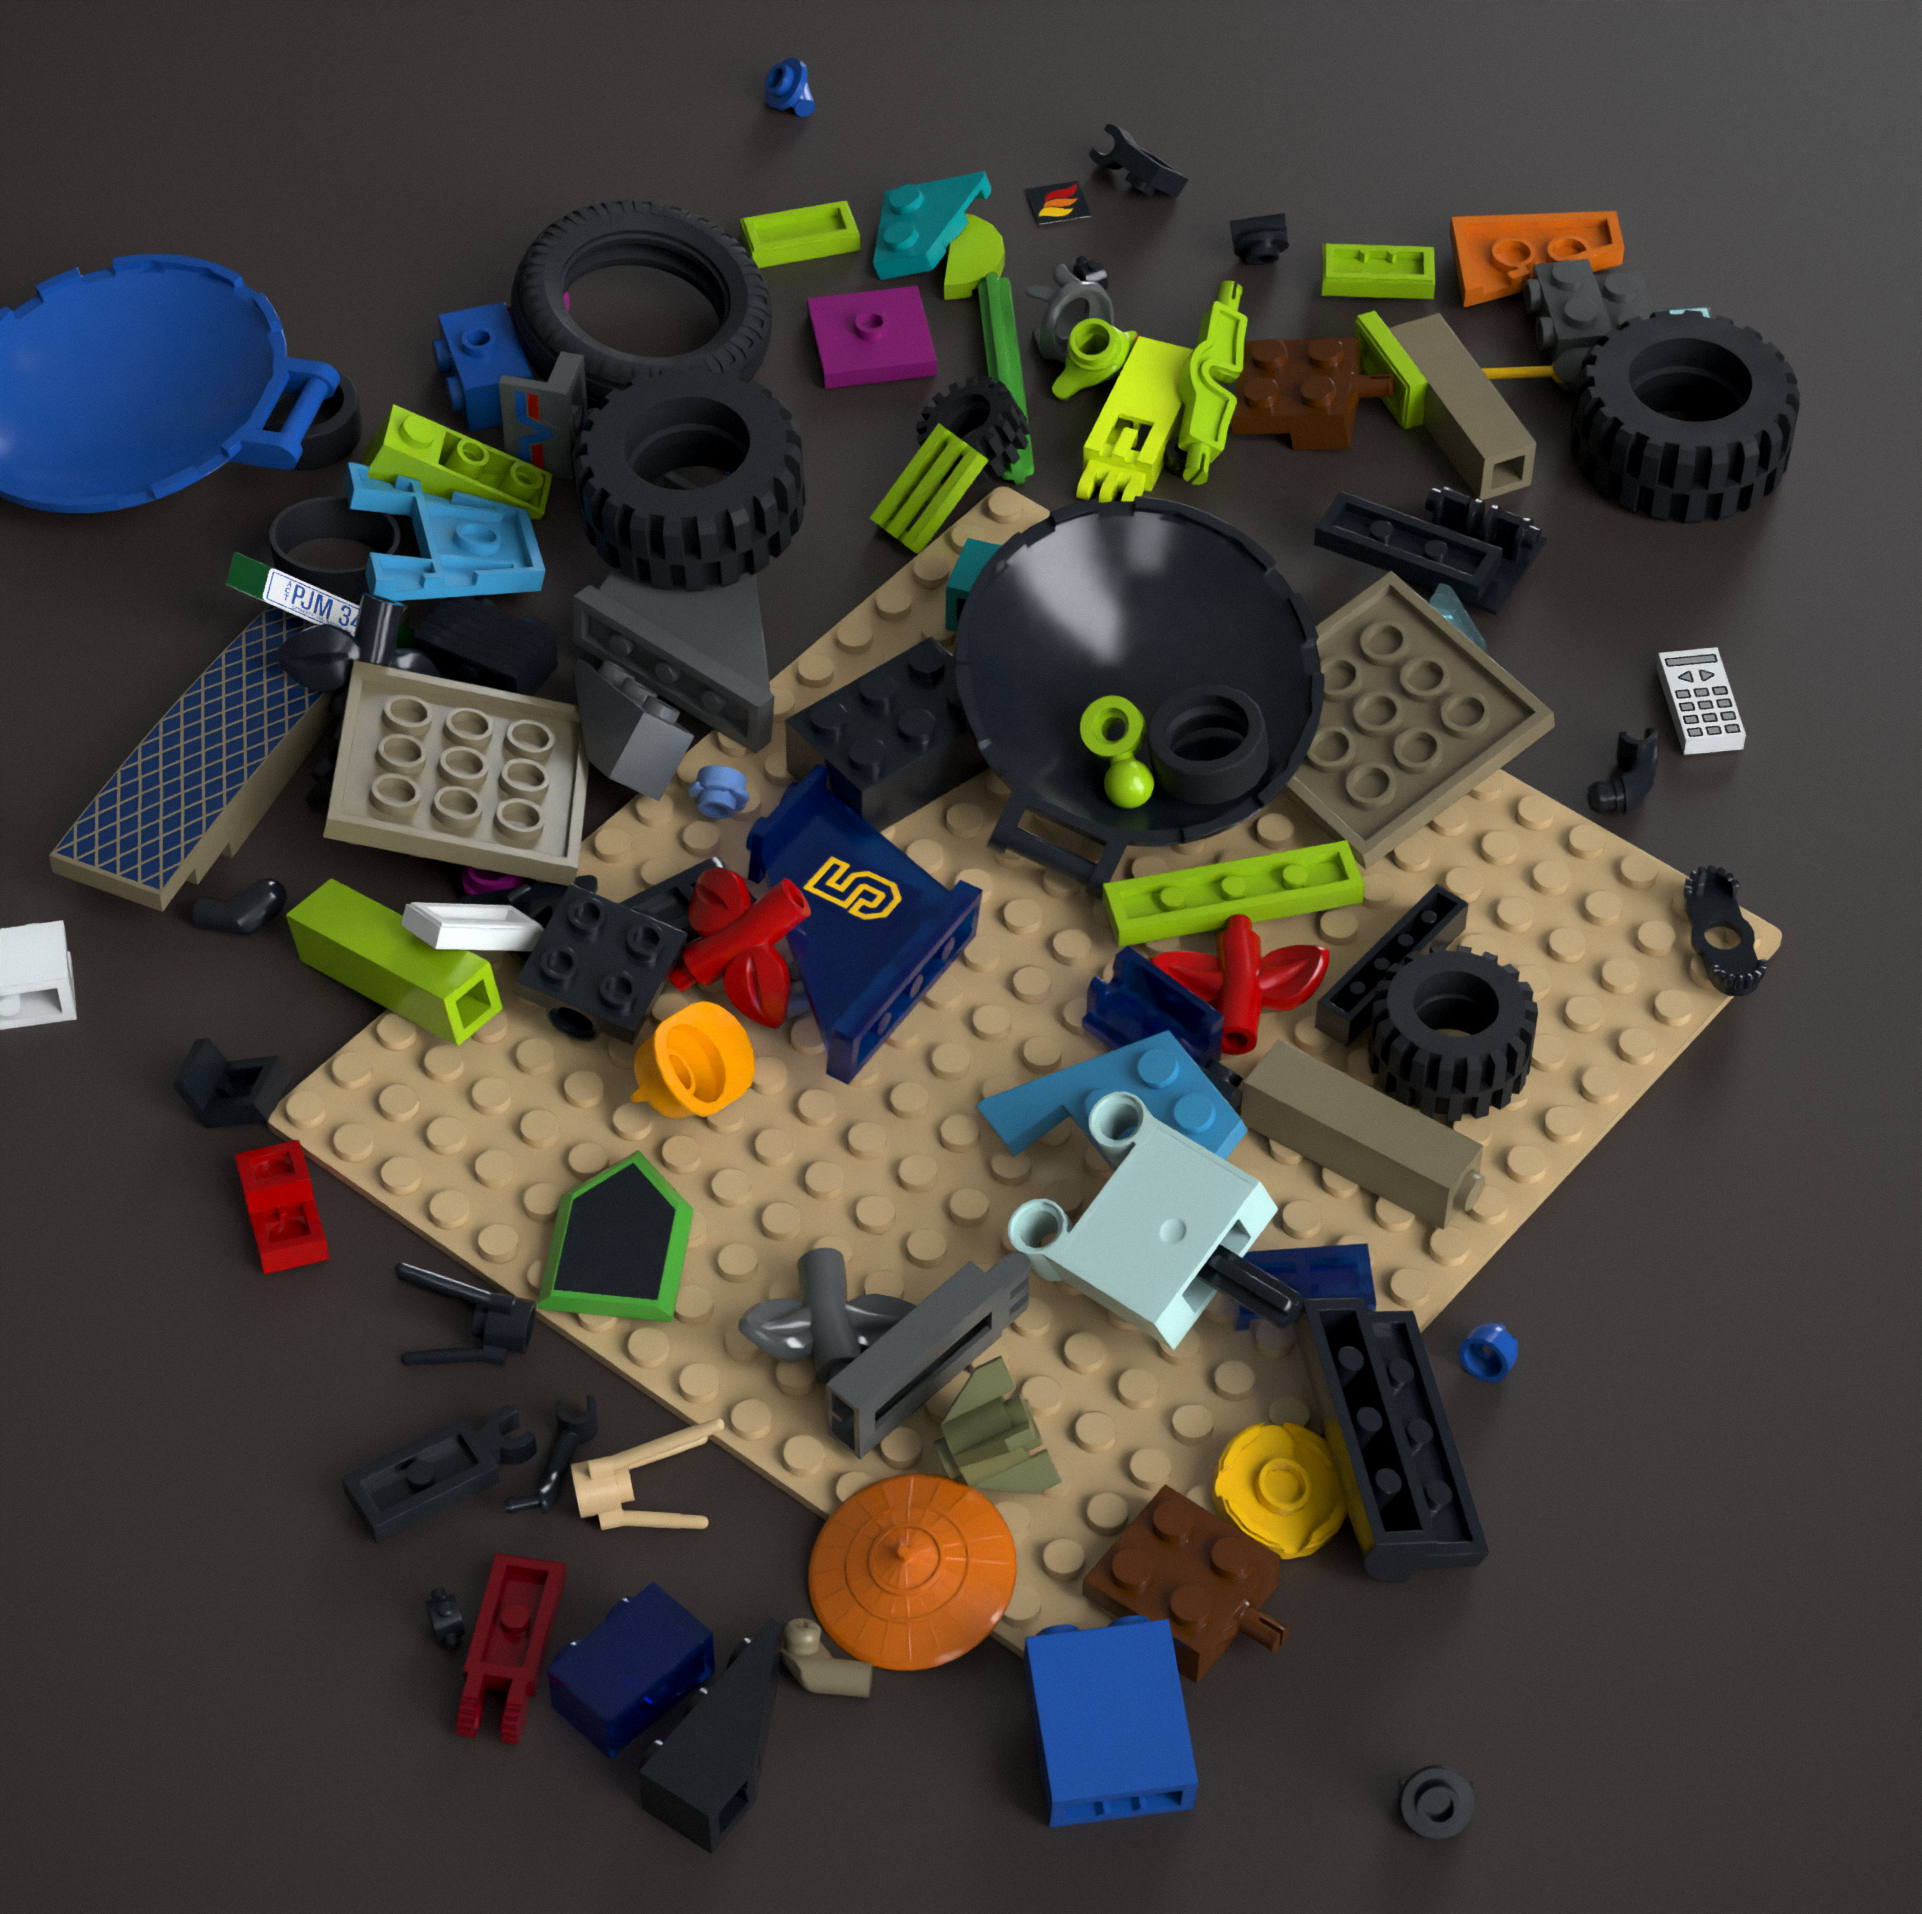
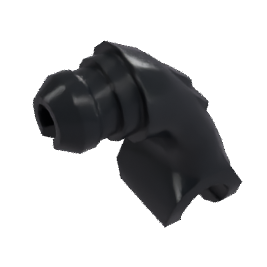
M1654 727L1647 728L1644 731V739L1642 740L1631 738L1627 735V731L1619 732L1616 758L1618 767L1624 773L1618 774L1617 778H1611L1609 782L1597 781L1588 787L1587 799L1591 810L1597 813L1613 810L1615 813L1622 812V815H1626L1636 808L1652 789V786L1655 784L1653 779L1656 775L1660 752L1658 732Z

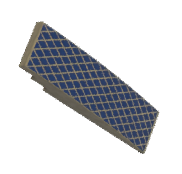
M360 600V601H356V602H351V603H354V604L360 606L361 600ZM271 604L260 613L185 691L104 785L49 855L52 872L163 912L185 881L198 885L219 855L233 858L336 717V714L328 711L334 692L322 693L300 685L283 670L275 657L279 647L286 640L298 632L317 624ZM404 605L400 620L401 625L410 616V607Z

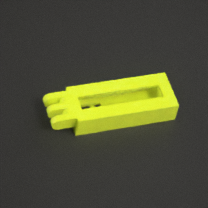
M1141 336L1138 337L1083 447V474L1077 487V498L1086 501L1090 500L1097 486L1101 487L1099 503L1114 502L1118 492H1123L1121 501H1133L1135 496H1142L1144 490L1152 491L1165 464L1163 457L1166 445L1171 439L1178 437L1181 430L1185 405L1180 395L1178 378L1183 362L1194 349ZM1142 424L1152 426L1141 451L1131 450L1138 443V431Z

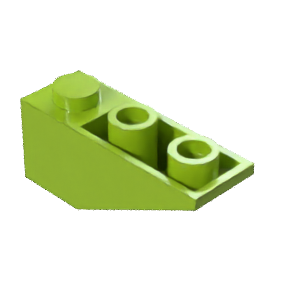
M394 404L368 444L362 464L370 467L368 474L370 478L396 484L398 475L420 480L424 493L452 500L453 493L456 490L528 510L530 519L541 520L544 515L553 475L530 463Z

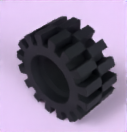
M984 376L980 384L976 377L966 378V387L961 388L958 382H955L948 386L951 391L949 395L944 397L939 392L932 398L936 406L934 408L924 407L921 415L925 421H917L916 430L919 435L916 438L919 445L922 446L938 423L944 426L989 460L975 478L979 485L989 482L988 473L994 471L999 477L1007 472L1003 467L1006 461L1015 465L1021 458L1016 449L1026 450L1029 441L1025 435L1030 434V427L1026 422V417L1004 383L1000 380L995 383L992 377ZM977 427H980V428H979L976 432H974L973 434L964 437L965 435H967V434H968L970 431H972L973 429H975V428H977ZM960 454L944 476L945 481L964 457L962 454Z

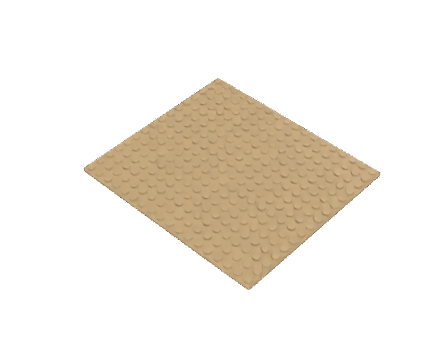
M1002 486L990 492L769 682L771 694L775 698L772 741L755 754L718 730H712L685 753L660 801L639 793L581 843L576 877L584 875L595 876L598 881L596 894L616 903H620L712 857H719L732 871L739 874L744 879L747 889L757 900L784 878L789 879L806 898L811 915L774 945V948L786 964L800 958L821 955L824 964H837L840 977L847 990V1001L788 1020L785 1019L778 1029H773L751 1020L732 1004L725 992L723 978L710 986H704L697 982L685 992H680L669 978L633 1045L602 1032L597 1040L581 1042L569 1038L553 1027L547 1018L546 1008L514 995L516 979L524 966L507 951L468 950L490 962L503 1006L500 1012L457 1047L390 1009H386L282 1098L271 1114L267 1125L272 1133L285 1142L299 1140L303 1154L500 1293L536 1301L537 1319L690 1426L699 1425L715 1418L722 1419L724 1421V1428L720 1432L709 1435L708 1438L825 1521L847 1498L879 1480L909 1473H927L949 1477L934 1445V1441L944 1437L940 1422L974 1369L998 1356H1002L1016 1385V1390L1003 1395V1398L1007 1400L1020 1393L1023 1399H1028L1033 1409V1419L1043 1440V1445L1029 1450L1030 1456L1047 1449L1062 1480L1061 1483L1038 1494L974 1488L984 1495L1004 1518L1013 1537L1017 1558V1575L1010 1603L1001 1620L989 1636L1023 1659L1025 1638L1036 1636L1044 1628L1068 1624L1078 1627L1079 1630L1107 1627L1109 1623L1118 1619V1617L1082 1595L1083 1579L1165 1484L1218 1517L1211 1497L1212 1470L1226 1445L1250 1425L1266 1422L1264 1426L1271 1424L1281 1426L1283 1422L1302 1425L1322 1438L1325 1437L1292 1324H1289L1284 1329H1279L1218 1291L1175 1350H1172L1063 1280L1047 1281L1039 1278L1030 1268L1028 1275L1029 1305L1026 1311L1002 1331V1336L864 1457L858 1459L827 1433L826 1384L818 1378L813 1356L794 1363L781 1361L770 1356L750 1341L738 1328L739 1319L745 1311L760 1302L772 1299H794L800 1301L797 1263L801 1256L817 1248H833L840 1251L844 1256L846 1268L847 1301L860 1295L876 1293L896 1297L918 1306L969 1261L986 1273L1007 1254L1017 1252L1008 1236V1224L1014 1211L1023 1203L1033 1199L1045 1198L1051 1200L1065 1212L1075 1226L1115 1173L1071 1117L1066 1118L1019 1154L1013 1156L982 1116L976 1104L985 1098L1167 1030L1171 1032L1196 1064L1204 1068L1208 1060L1212 1058L1240 1075L1243 1081L1279 1039L1395 1099L1396 1092L1384 1093L1377 1084L1378 1074L1371 1073L1369 1066L1370 1052H1368L1371 1024L1348 1047H1345L1315 1028L1317 1001L1429 890L1438 884L1469 903L1465 930L1445 950L1457 951L1459 945L1472 947L1471 953L1482 956L1486 951L1498 956L1497 964L1500 966L1511 964L1520 972L1518 982L1529 983L1533 990L1532 1002H1536L1538 1007L1530 1071L1526 1076L1525 1086L1519 1094L1512 1093L1511 1103L1501 1110L1490 1106L1488 1116L1475 1119L1470 1113L1462 1114L1461 1121H1447V1115L1435 1113L1433 1116V1120L1483 1145L1480 1174L1485 1176V1184L1474 1206L1468 1212L1460 1209L1443 1230L1245 1126L1248 1130L1226 1159L1227 1162L1259 1180L1278 1208L1269 1223L1243 1256V1259L1301 1293L1303 1299L1364 1298L1368 1311L1413 1310L1420 1333H1422L1734 996L1723 994L1714 988L1702 957L1695 952L1691 945L1690 935L1692 927L1685 909V898L1683 896L1685 880L1689 878L1688 876L1501 769L1494 772L1365 870L1356 862L1365 885L1363 903L1252 923V931L1261 940V957L1282 947L1319 945L1329 949L1330 958L1322 983L1314 995L1304 1004L1291 1011L1282 1012L1262 1008L1257 1045L1252 1051L1243 1055H1228L1218 1051L1212 1044L1215 1015L1212 1017H1191L1174 1011L1156 992L1147 970L1148 957L1162 952L1193 951L1216 956L1217 936L1226 928L1118 947L1103 901L1084 893L1086 886L1009 850H1006L1003 855L987 847L1012 793L991 768L976 775L865 842H861L787 771L785 720L931 636L954 656L957 631L946 629V585L967 538L1003 545L1018 531L1022 533L1029 527L1048 518L1051 512L1013 489ZM720 765L741 772L747 779L745 791L749 794V801L746 803L745 808L741 811H735L734 815L727 819H716L702 814L698 810V804L695 803L694 798L688 794L689 785L696 782L698 771L702 767ZM1280 792L1267 806L1248 820L1212 837L1186 844L1162 847L1127 845L1110 882L1334 843L1335 841ZM1025 810L1018 824V827L1095 863H1098L1105 846L1028 810ZM832 856L850 865L835 882L836 884L841 885L851 873L870 871L895 883L902 900L887 917L864 920L848 911L860 898L872 903L878 895L864 889L846 909L803 889V887ZM835 863L813 886V888L843 902L860 884H867L884 892L886 897L877 907L870 908L865 905L860 907L858 911L863 914L881 913L894 899L890 886L868 876L855 878L844 892L826 885L825 883L841 867ZM1739 906L1743 918L1749 922L1754 930V950L1757 959H1766L1768 961L1781 945V931L1774 925ZM1714 927L1705 932V938L1708 943L1720 949H1731L1741 942L1739 935L1726 927ZM699 937V938H697V939H695V940H693V941L687 943V944H686V947L689 946V945H691V944L694 943L695 941L701 939L702 937ZM682 955L680 956L676 966L684 961ZM706 1001L718 1004L735 1016L746 1031L754 1051L755 1073L752 1085L741 1097L715 1114L705 1117L692 1115L681 1119H669L660 1115L650 1106L648 1101L632 1103L630 1096L639 1087L633 1068L634 1055L642 1043L653 1035L655 1029L662 1021L690 1004ZM1434 1030L1448 1036H1470V1034L1459 1030ZM1243 1081L1238 1087L1241 1091H1243ZM1414 1105L1410 1106V1108L1419 1112L1420 1108ZM1236 1107L1235 1112L1240 1117L1241 1109ZM639 1150L687 1201L694 1212L673 1322L538 1309L539 1294L561 1195ZM1057 1233L1045 1236L1040 1241L1038 1247L1049 1244ZM963 1475L954 1478L955 1480L967 1484Z

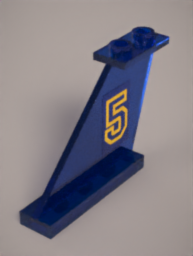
M817 764L800 783L793 782L788 786L781 798L780 804L767 818L762 816L753 824L746 840V850L751 852L748 880L759 884L765 878L770 890L784 878L789 879L799 888L809 904L811 915L785 936L828 1054L826 1074L849 1085L975 938L983 890L963 880H960L951 891L946 889L826 788L828 769Z

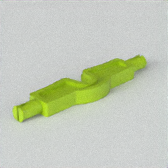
M1224 281L1219 285L1217 301L1202 315L1197 346L1185 359L1179 372V391L1185 409L1178 447L1188 452L1183 478L1187 482L1192 478L1191 484L1201 485L1207 481L1209 464L1224 450L1228 427L1237 404L1236 397L1218 384L1229 385L1234 383L1243 370L1244 338L1248 319L1244 314L1238 312L1242 287L1239 284L1234 287V281Z

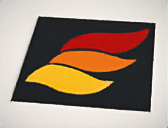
M1078 181L1025 189L1039 225L1092 216Z

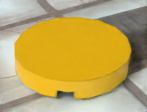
M1264 1422L1250 1425L1229 1441L1212 1470L1211 1497L1218 1517L1279 1554L1281 1559L1288 1560L1311 1555L1335 1536L1348 1513L1328 1443L1321 1436L1298 1424L1283 1422L1281 1426L1273 1424L1264 1426L1266 1423Z

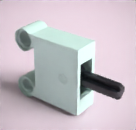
M1126 1091L1113 1092L1102 1097L1094 1105L1089 1115L1088 1126L1092 1137L1117 1170L1074 1226L1065 1212L1055 1202L1045 1198L1033 1199L1023 1203L1014 1211L1009 1221L1008 1236L1011 1244L1017 1252L1023 1253L1028 1257L1031 1270L1039 1278L1047 1281L1063 1280L1172 1350H1175L1218 1291L1279 1329H1284L1289 1324H1294L1298 1320L1304 1303L1301 1293L1243 1259V1256L1278 1210L1262 1183L1154 1118L1145 1104L1136 1095ZM1137 1126L1136 1130L1129 1137L1118 1140L1119 1136L1126 1129ZM1057 1233L1049 1244L1038 1247L1040 1241L1045 1236Z

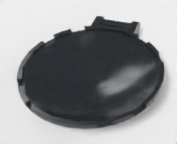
M1135 496L1133 501L1098 503V499L1095 498L1050 512L1048 518L1029 527L1024 532L1020 533L1018 531L995 552L981 570L969 592L961 613L954 650L955 685L966 726L976 747L989 767L1012 791L987 844L988 848L1003 855L1006 850L1016 853L1086 886L1084 893L1102 900L1103 884L1110 883L1127 845L1162 847L1186 844L1212 837L1230 830L1251 818L1267 806L1286 787L1304 760L1317 731L1323 706L1325 678L1324 673H1321V663L1316 644L1319 636L1312 616L1300 592L1294 594L1286 580L1275 569L1276 561L1270 554L1236 527L1212 514L1185 504L1143 496ZM1198 685H1225L1244 692L1259 705L1265 721L1269 745L1267 769L1253 788L1236 799L1218 804H1191L1172 797L1157 783L1151 766L1147 739H1145L1143 746L1134 757L1150 769L1154 779L1153 792L1150 798L1139 807L1126 809L1115 805L1109 800L1104 789V778L1106 772L1111 767L1110 762L1097 757L1085 745L1080 733L1081 718L1087 707L1095 700L1110 695L1120 696L1129 700L1142 713L1147 730L1149 719L1163 701L1178 691ZM1116 723L1112 725L1107 733L1108 740H1119L1125 733V724ZM1204 728L1191 732L1177 741L1171 751L1176 756L1190 761H1212L1225 757L1239 748L1245 738L1239 733L1226 728ZM1025 810L1105 846L1098 863L1018 827Z

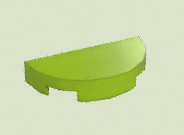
M965 213L968 224L960 235L950 242L944 281V300L971 297L972 290L978 288V284L986 280V274L996 272L997 277H1000L1005 267L1003 237L992 224L976 215Z

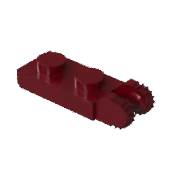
M501 1553L495 1554L463 1669L465 1686L457 1716V1736L475 1738L483 1719L486 1690L508 1693L506 1707L503 1709L500 1718L501 1742L518 1745L521 1741L528 1717L530 1696L535 1697L563 1595L567 1579L566 1563Z

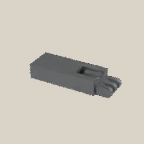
M1020 1252L1009 1253L986 1273L969 1261L826 1384L828 1435L858 1459H861L1002 1336V1331L1028 1308V1275L1030 1269L1028 1257Z

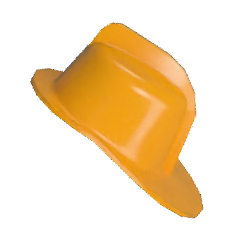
M701 1001L688 1005L662 1021L655 1029L653 1035L642 1043L634 1055L633 1068L639 1087L632 1093L630 1099L632 1103L648 1101L653 1109L669 1119H681L692 1115L705 1117L715 1114L741 1097L752 1085L755 1073L754 1051L746 1031L734 1015L718 1004Z

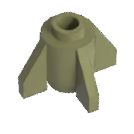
M998 1356L974 1369L941 1420L940 1425L944 1437L934 1441V1445L951 1480L963 1475L970 1487L1038 1494L1061 1483L1062 1480L1047 1449L1030 1456L1029 1450L1043 1445V1440L1033 1419V1409L1028 1399H1023L1020 1393L1007 1400L1003 1398V1395L1016 1390V1385L1002 1356Z

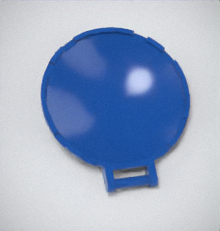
M138 254L112 258L113 267L83 275L80 274L78 267L34 286L37 295L21 304L15 310H11L7 306L0 309V497L37 510L58 513H97L134 507L180 491L209 475L226 462L291 470L295 468L303 453L301 442L323 400L332 397L340 383L339 373L329 364L288 357L287 343L281 322L272 304L263 293L257 294L253 289L245 285L242 276L237 272L199 258L171 254ZM282 393L299 395L280 432L262 430Z

